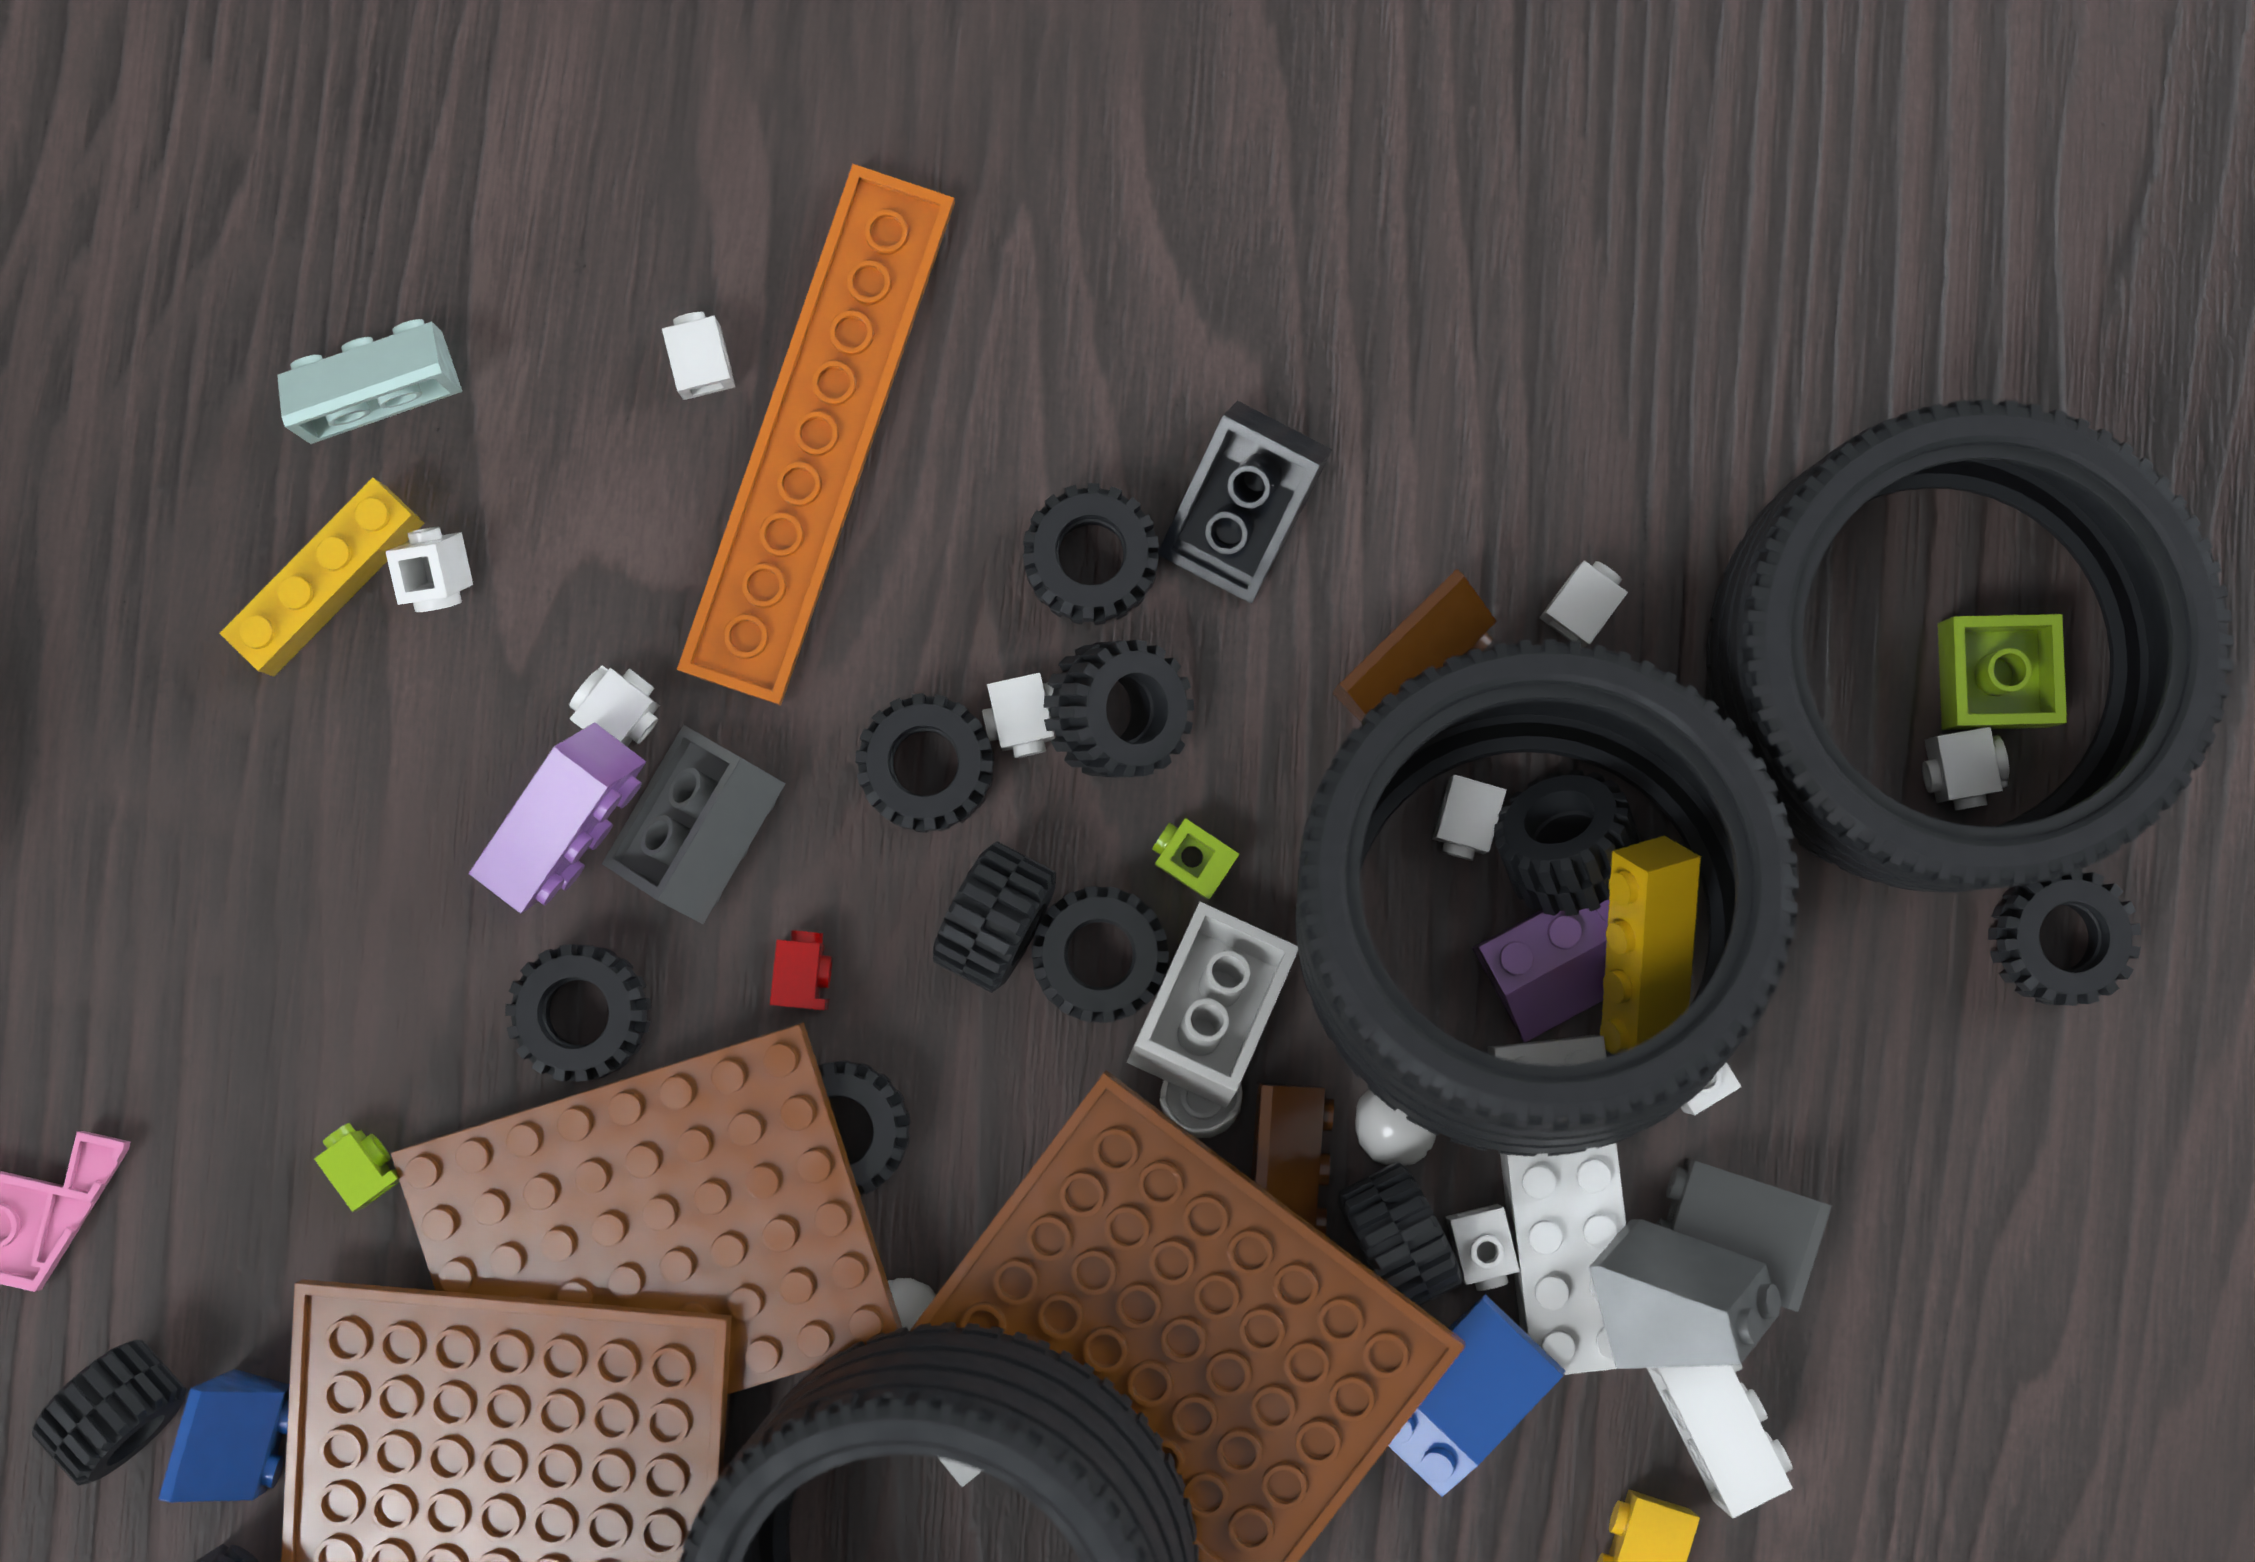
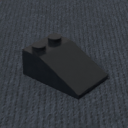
M1237 400L1222 416L1163 540L1158 555L1252 604L1309 499L1332 449Z

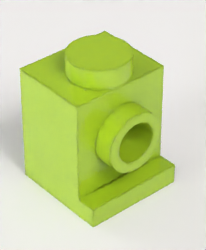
M1186 818L1179 828L1169 822L1152 850L1160 854L1155 863L1157 867L1206 900H1210L1239 856L1238 852ZM1188 847L1199 849L1202 854L1200 865L1193 868L1187 867L1181 859L1184 849Z
M350 1122L326 1137L322 1142L327 1149L314 1158L352 1212L366 1208L400 1182L396 1169L390 1170L386 1164L391 1158L380 1140L373 1134H369L366 1137L362 1130L355 1131Z

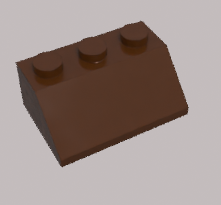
M1456 569L1338 684L1332 694L1361 722L1364 716L1378 705L1390 692L1394 696L1398 694L1402 683L1418 676L1423 670L1434 666L1437 670L1443 667L1446 659L1468 654L1470 650L1480 648L1483 651L1494 640L1487 631L1497 620L1466 577Z
M1257 1082L1251 1180L1326 1235L1327 1208L1317 1207L1319 1185L1328 1186L1330 1153H1321L1322 1131H1332L1334 1099L1325 1098V1088L1322 1086Z

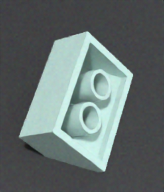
M416 319L395 326L392 329L394 335L373 341L372 337H363L349 341L342 345V353L324 359L321 355H310L295 360L290 364L292 370L277 375L281 417L285 427L308 443L313 444L463 392L442 331L432 321L425 324L422 319Z

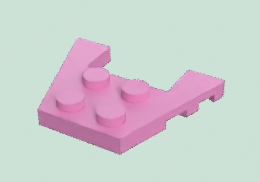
M86 1131L77 1132L64 1185L0 1171V1284L33 1292L43 1289L127 1154L130 1141Z

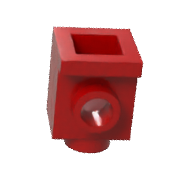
M791 930L790 941H776L770 1005L829 1010L830 999L819 998L820 988L830 987L833 962L832 956L824 955V933Z

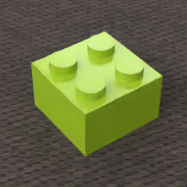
M2063 614L1958 616L1938 623L1942 730H1975L1991 727V729L2050 728L2067 723Z

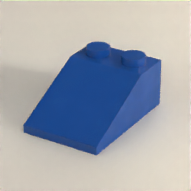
M1486 1294L1448 1327V1329L1465 1341V1348L1389 1444V1447L1441 1497L1472 1472L1556 1385L1566 1372Z
M233 1369L190 1388L159 1500L166 1502L254 1500L267 1491L268 1487L273 1489L280 1477L284 1457L277 1455L282 1435H287L290 1384Z

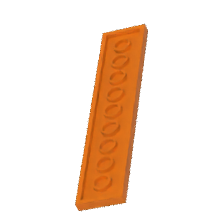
M852 164L677 667L679 672L779 706L782 705L955 205L954 197Z

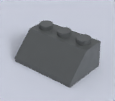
M683 724L602 865L657 901L704 924L711 910L719 902L722 892L738 864L746 856L749 845L766 816L774 808L776 800L786 783Z

